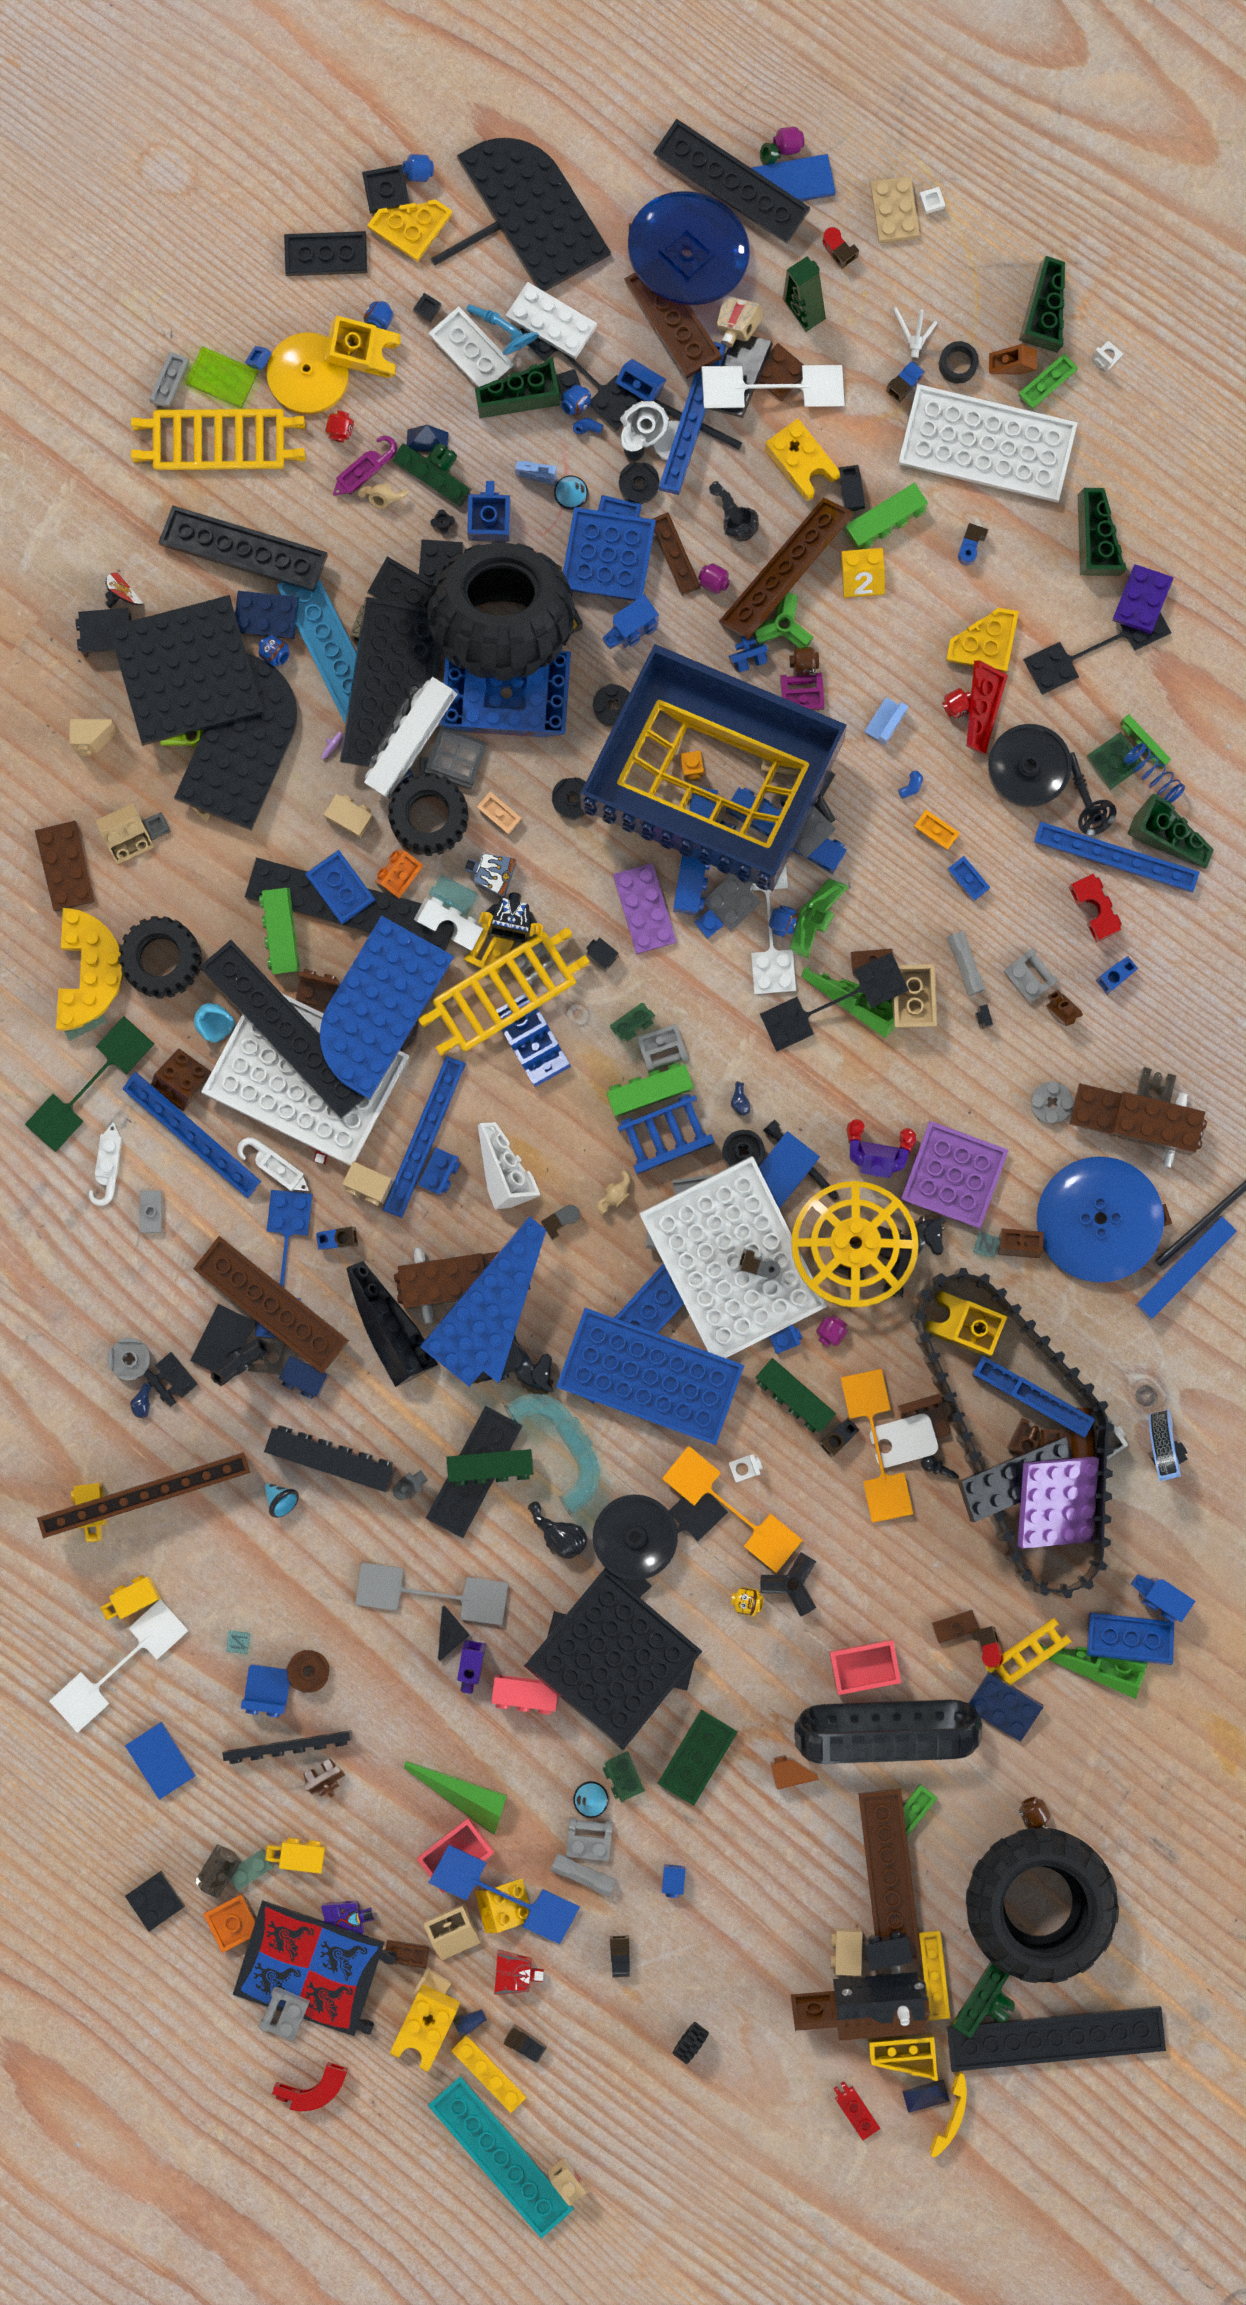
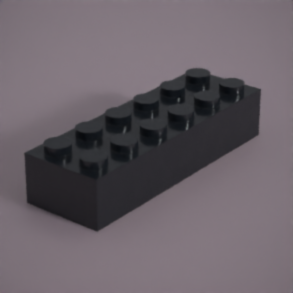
M282 1425L271 1429L264 1450L265 1453L383 1492H389L396 1471V1467L392 1466L393 1462L379 1458V1461L372 1460L373 1455L359 1452L358 1455L352 1453V1448L339 1445L338 1448L333 1447V1442L325 1439L312 1440L313 1436L307 1433L298 1432V1435L292 1433L293 1429Z

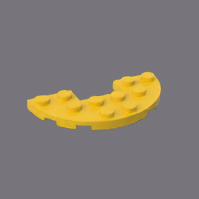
M63 908L61 950L81 951L79 989L58 988L57 1031L80 1028L84 1024L99 1018L109 1008L114 998L117 997L123 980L122 967L119 964L118 958L121 953L119 952L118 943L110 930L101 921L85 912Z

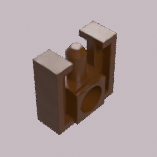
M1021 1418L1007 1449L1020 1455L1025 1453L1022 1449L1024 1441L1030 1443L1031 1450L1041 1446V1437L1038 1442L1035 1441L1039 1427L1036 1425L1032 1426L1028 1435L1025 1436L1023 1434L1030 1421Z

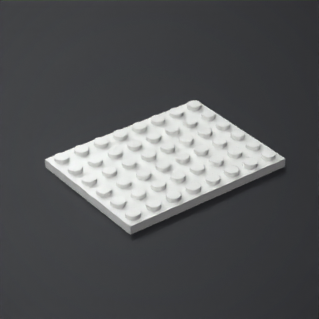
M284 995L320 1034V1026L324 1014ZM242 1014L209 1076L202 1094L351 1166L352 1162H355L409 1059V1055L399 1051L370 1100L365 1098L341 1120Z
M753 1156L639 1213L708 1352L727 1358L827 1307L824 1299L808 1288L795 1267L791 1249V1232ZM743 1249L753 1250L755 1252L754 1257L760 1259L771 1258L778 1262L781 1268L780 1274L776 1278L770 1279L741 1271L738 1266ZM799 1251V1256H800L802 1265H803V1267H804V1269H805L807 1275H808V1276L811 1278V1280H812L813 1277H812V1275H811V1273H810V1271H809V1269H808V1267H807V1265H806V1263H805V1261H804V1259H803V1257H802V1255H801V1253H800V1251Z

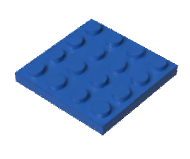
M574 507L563 569L571 591L635 601L643 596L656 520Z

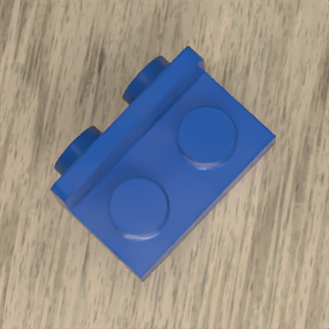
M436 1147L418 1186L440 1196L443 1192L447 1193L452 1183L449 1181L451 1174H456L461 1164L458 1162L459 1157Z

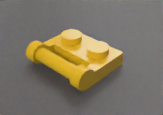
M485 923L481 925L483 930L473 949L464 958L465 962L480 969L510 952L515 943L512 940L493 936L482 960L476 959L488 936L489 927ZM501 966L500 968L496 969V971H497L498 974H499V972H500L502 966Z

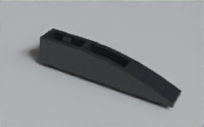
M362 1261L348 1266L346 1269L360 1317L370 1341L394 1386L397 1387L436 1367L438 1365L436 1360L420 1347L424 1342V1338L418 1327L365 1262Z

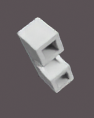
M432 897L431 900L425 898L414 920L436 931L442 921L450 920L454 925V932L450 939L472 950L483 930L482 927L478 926V920L470 916L468 919L461 917L462 912L453 907H450L449 910L442 906L444 902L435 897Z

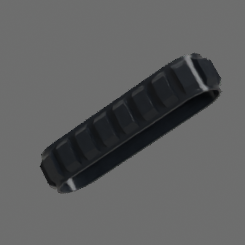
M961 1700L820 1704L805 1709L794 1724L795 1746L804 1758L819 1764L960 1759L971 1755L979 1747L982 1740L981 1716L977 1713L976 1709L969 1703Z

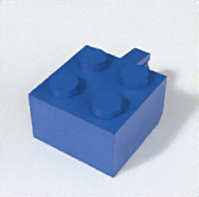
M486 481L485 492L469 494L468 541L510 542V495H499V493L494 492V481Z
M644 594L614 615L613 628L602 639L609 649L620 644L624 648L629 645L633 647L641 640L640 637L645 634L650 635L657 630L659 614Z
M1137 1574L1131 1583L1141 1593L1139 1597L1144 1599L1142 1603L1152 1610L1156 1611L1159 1609L1161 1611L1160 1616L1169 1622H1182L1195 1603L1194 1599L1164 1579H1158L1157 1577L1148 1579Z

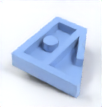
M517 461L515 474L555 486L557 466Z

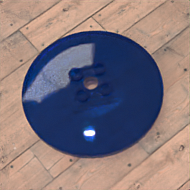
M678 191L656 197L637 213L629 230L628 255L636 275L652 292L675 303L701 305L723 298L740 283L748 266L750 257L749 240L741 221L726 205L701 193ZM690 250L692 255L685 256L682 251Z

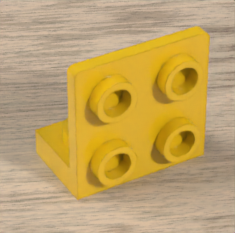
M517 1879L494 1887L529 1904L523 1879ZM488 1889L474 1891L485 1933H499L524 1924L529 1915L528 1908Z

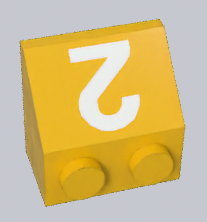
M883 548L841 551L840 565L843 598L885 595Z

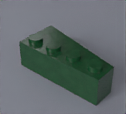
M808 256L787 269L783 301L805 332L826 319L820 269L814 260L811 261Z
M1045 256L1039 264L1019 341L1056 353L1063 347L1064 261Z
M553 357L546 359V362L539 365L536 363L529 366V369L522 372H514L505 379H497L475 388L479 419L560 406V394Z
M1084 487L1077 495L1080 575L1121 576L1127 568L1122 559L1121 546L1117 541L1116 528L1111 519V510L1105 488Z

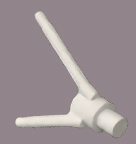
M894 307L895 315L910 344L911 358H919V350H922V345L937 325V321H934L923 337H921L924 310L921 309L916 336H911L897 307Z

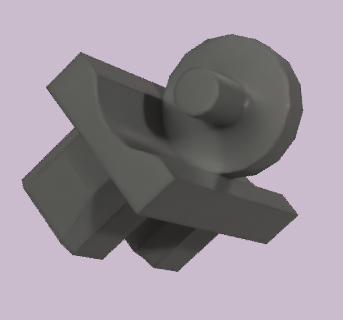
M422 1470L413 1476L409 1472L393 1487V1495L398 1500L411 1499L422 1490L421 1486L428 1479Z

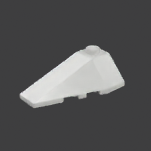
M496 1122L478 1124L487 1190L494 1208H512L539 1197L540 1192L530 1171L526 1172L520 1164L521 1158L519 1155L515 1156L509 1148L510 1142Z

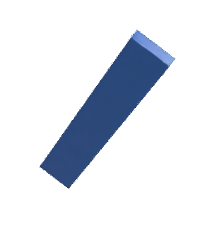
M1221 1216L1169 1268L1163 1277L1135 1306L1149 1320L1153 1319L1237 1230Z
M985 1356L981 1357L972 1373L973 1376L1084 1438L1095 1421L1091 1416Z

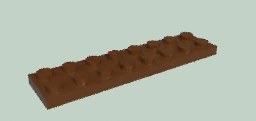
M823 498L723 615L719 623L726 629L748 640L852 518L853 513L849 509Z
M221 1236L217 1237L193 1268L322 1374L350 1341Z
M901 1788L858 1793L874 1933L884 1937L889 1936V1933L901 1930L902 1933L907 1932L912 1961L920 1962L921 1954Z

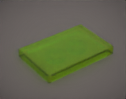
M202 346L185 384L242 409L259 372L257 369Z

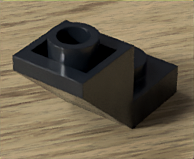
M859 465L838 467L843 506L850 511L865 509Z

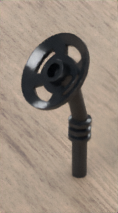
M1075 752L1070 753L1074 776L1072 780H1075L1074 785H1077L1075 789H1078L1086 807L1079 816L1078 827L1086 835H1097L1112 825L1116 818L1117 810L1115 805L1109 800L1092 802L1086 788V779H1083L1084 774L1081 773ZM1107 807H1109V810H1110L1108 817H1106V816H1107V809H1106ZM1102 823L1095 828H1090L1091 824Z

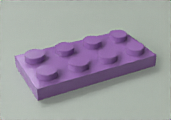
M653 863L613 874L636 955L675 944V935Z

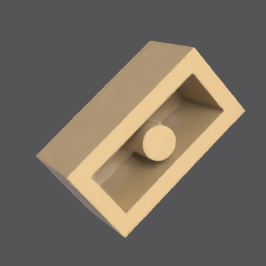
M336 794L323 814L325 819L361 839L374 819L371 810L362 804L360 806L352 803L354 800L345 794L342 796Z
M835 1928V1934H831V1947H835V1954L830 1957V1969H834L835 1975L861 1976L862 1930Z

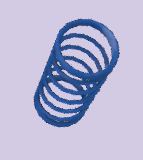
M1144 743L1138 744L1127 754L1124 762L1131 764L1145 750H1148V757L1134 769V772L1139 771L1149 759L1156 758L1157 761L1154 767L1148 770L1141 780L1146 779L1156 767L1164 766L1162 774L1150 783L1149 788L1156 785L1163 775L1172 774L1170 781L1159 789L1156 795L1162 794L1170 783L1178 781L1179 784L1173 787L1164 797L1168 802H1174L1184 792L1185 785L1179 779L1172 780L1173 773H1165L1166 765H1157L1158 757H1150L1151 750L1146 748Z

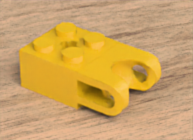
M336 315L330 324L324 362L384 378H392L395 376L396 366L394 363L384 359L382 348H397L401 344V335L376 328L375 325Z
M799 418L765 442V452L806 501L812 499L815 493L814 487L810 482L812 476L817 474L823 475L829 482H834L840 478V472ZM790 448H796L797 452L794 450L790 451Z
M938 1292L936 1302L948 1310L949 1319L943 1323L926 1322L924 1327L927 1333H931L932 1336L990 1359L1007 1316L946 1292ZM978 1325L982 1326V1330L985 1332L977 1334L974 1328H977Z
M422 1984L391 2048L390 2055L399 2058L405 2049L415 2048L422 2057L419 2068L429 2072L456 2015L460 2001Z

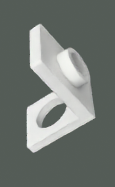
M1107 341L1101 349L1099 347L1096 348L1092 360L1099 368L1107 372L1122 357L1123 353L1110 341ZM1112 350L1115 354L1114 359L1110 358L1104 351Z
M1114 1425V1431H1111L1120 1445L1113 1449V1454L1108 1455L1107 1460L1128 1446L1124 1439L1126 1435L1120 1426L1116 1428Z
M753 1454L729 1462L736 1483L760 1475L759 1470L763 1469L759 1457L755 1458ZM739 1463H745L748 1466L747 1474L743 1476L737 1474L736 1466Z

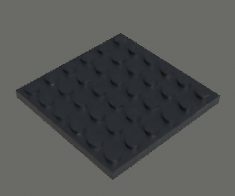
M230 595L109 627L142 746L263 714Z
M604 1568L526 1662L524 1667L616 1746L624 1750L702 1653V1650Z

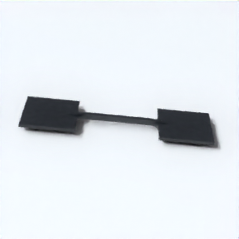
M523 328L519 330L522 334L530 333ZM536 338L528 344L544 362L554 352L560 351L540 338ZM560 351L598 388V393L591 399V407L617 431L623 425L620 418L624 415L625 411L632 407V405L644 400L615 383L618 375L606 385L599 384L572 357Z
M1161 612L1152 634L1120 624L1122 627L1120 634L1076 655H1068L1061 642H1058L1024 658L1023 661L1040 693L1043 695L1079 678L1073 666V660L1121 637H1126L1133 650L1136 651L1171 634L1172 632Z
M891 952L855 969L854 972L860 983L859 988L810 1012L804 1011L797 996L760 1013L776 1052L814 1035L809 1023V1017L812 1014L857 993H863L870 1007L873 1008L909 991L893 953Z
M705 1493L695 1506L682 1497L669 1510L679 1522L677 1532L686 1530L697 1542L728 1513L710 1493ZM614 1575L639 1597L652 1587L646 1579L627 1580Z

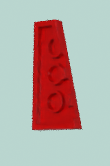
M974 660L966 747L980 754H986L1008 675L981 660Z

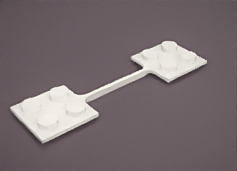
M802 365L801 384L752 385L744 383L742 366L701 367L704 408H744V391L746 389L772 388L801 389L804 396V407L845 406L842 365Z
M786 865L774 889L788 888ZM753 883L751 891H763L766 894L769 923L771 917L769 894L771 890H762ZM769 927V950L751 953L754 994L796 991L793 951L776 950L773 947L772 929Z
M161 1599L129 1627V1630L138 1638L139 1645L103 1679L93 1684L80 1672L49 1701L77 1733L110 1704L100 1693L99 1687L139 1649L146 1648L157 1660L189 1631Z

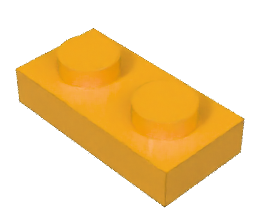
M927 809L913 827L946 851L949 850L960 832Z

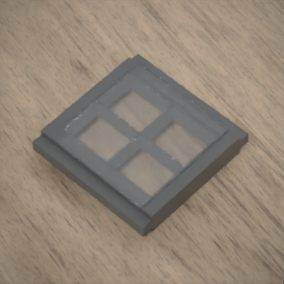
M440 726L424 773L429 775L435 773L441 778L445 776L452 783L454 782L457 785L472 789L487 742Z

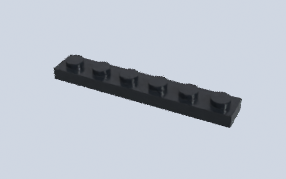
M351 1730L227 1750L222 1753L223 1761L235 1764L242 1762V1758L250 1757L251 1761L263 1759L265 1754L278 1757L285 1755L284 1751L293 1750V1754L306 1752L305 1748L314 1747V1750H321L327 1748L326 1744L335 1743V1747L348 1745V1741L352 1740Z

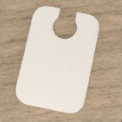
M918 1414L874 1427L878 1442L882 1439H888L892 1444V1449L889 1453H880L884 1468L927 1457L938 1451L939 1446L933 1424L927 1414ZM871 1430V1431H870V1439H871L872 1444H875V1443H874V1438H873V1433H872V1430Z

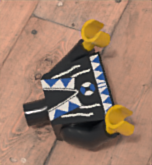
M516 892L510 893L508 899L501 898L498 904H493L485 912H481L478 920L479 924L482 922L489 927L487 935L521 943L527 941L528 935L533 936V934H537L542 937L543 925L537 923L534 914L529 911V905L520 902L521 895Z

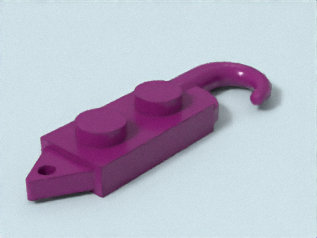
M386 435L377 438V442L387 441L390 444V449L382 456L375 451L365 452L336 477L337 483L333 496L348 493L351 495L376 474L396 454L397 444L395 440Z

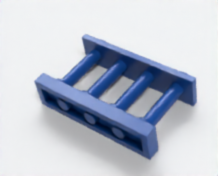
M690 1094L678 1098V1103L636 1120L628 1118L620 1122L621 1126H618L619 1133L626 1131L637 1158V1164L633 1166L636 1175L714 1144L715 1141L712 1134L707 1136L706 1133H703L691 1104L697 1101L696 1095L692 1097ZM684 1107L696 1136L694 1137L695 1141L688 1144L687 1141H684L672 1111ZM665 1115L676 1142V1149L668 1151L667 1148H664L653 1122L654 1118ZM644 1122L657 1151L655 1153L656 1157L648 1159L647 1156L645 1157L633 1128Z

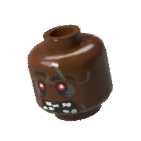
M813 647L796 648L794 655L789 656L790 668H794V672L797 675L814 674L816 669H819V652H815Z
M1037 1797L1025 1799L1019 1809L1024 1825L1027 1828H1045L1051 1816L1044 1800Z

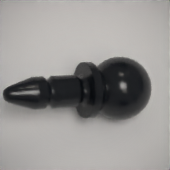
M930 1455L922 1459L921 1466L925 1471L933 1472L935 1475L939 1472L949 1478L959 1479V1475L955 1471L942 1466V1461H937L934 1456Z

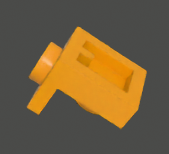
M701 751L680 753L683 778H688V781L700 780L701 776H704Z

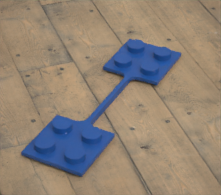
M271 1190L267 1232L282 1233L285 1237L280 1284L283 1287L289 1237L293 1234L308 1236L313 1196L311 1193ZM256 1321L255 1336L277 1338Z
M448 1845L428 1882L429 1884L464 1900L468 1899L475 1886L479 1885L529 1909V1915L522 1927L558 1944L561 1943L580 1906L542 1889L537 1900L532 1904L519 1900L480 1881V1875L487 1862Z

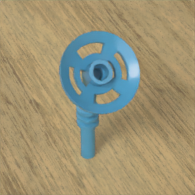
M472 304L467 306V312L484 318L485 322L493 325L497 324L511 334L510 338L512 341L502 351L503 355L511 354L539 337L538 332L522 334L521 331H518L517 328L501 318L497 312L486 311Z

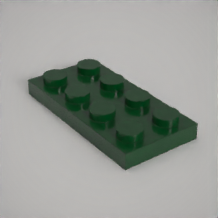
M701 1709L657 1784L694 1806L738 1731Z

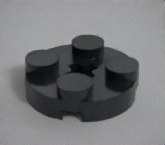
M633 462L625 466L621 471L619 489L627 501L638 504L647 503L658 493L659 475L650 464ZM643 479V487L634 486V480Z
M608 684L598 690L593 699V710L597 720L606 726H614L630 692L623 686ZM610 701H617L619 708L617 710L614 708L609 710L610 705L608 703Z
M576 777L565 778L555 785L552 791V804L560 816L566 819L577 820L586 815L581 809L580 793L586 781ZM577 794L576 799L578 801L576 803H569L567 795Z

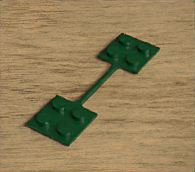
M123 1016L96 1046L107 1057L106 1064L70 1103H63L56 1095L52 1094L25 1125L52 1150L57 1152L84 1122L74 1113V1103L109 1065L114 1064L127 1075L155 1043Z

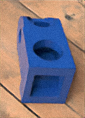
M1127 956L1095 981L1108 995L1139 968Z

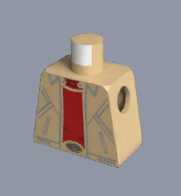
M724 296L717 321V327L721 335H723L721 341L723 345L732 347L736 339L741 341L749 340L764 317L760 304Z
M566 2157L562 2158L548 2170L550 2182L568 2206L574 2204L590 2191V2188Z

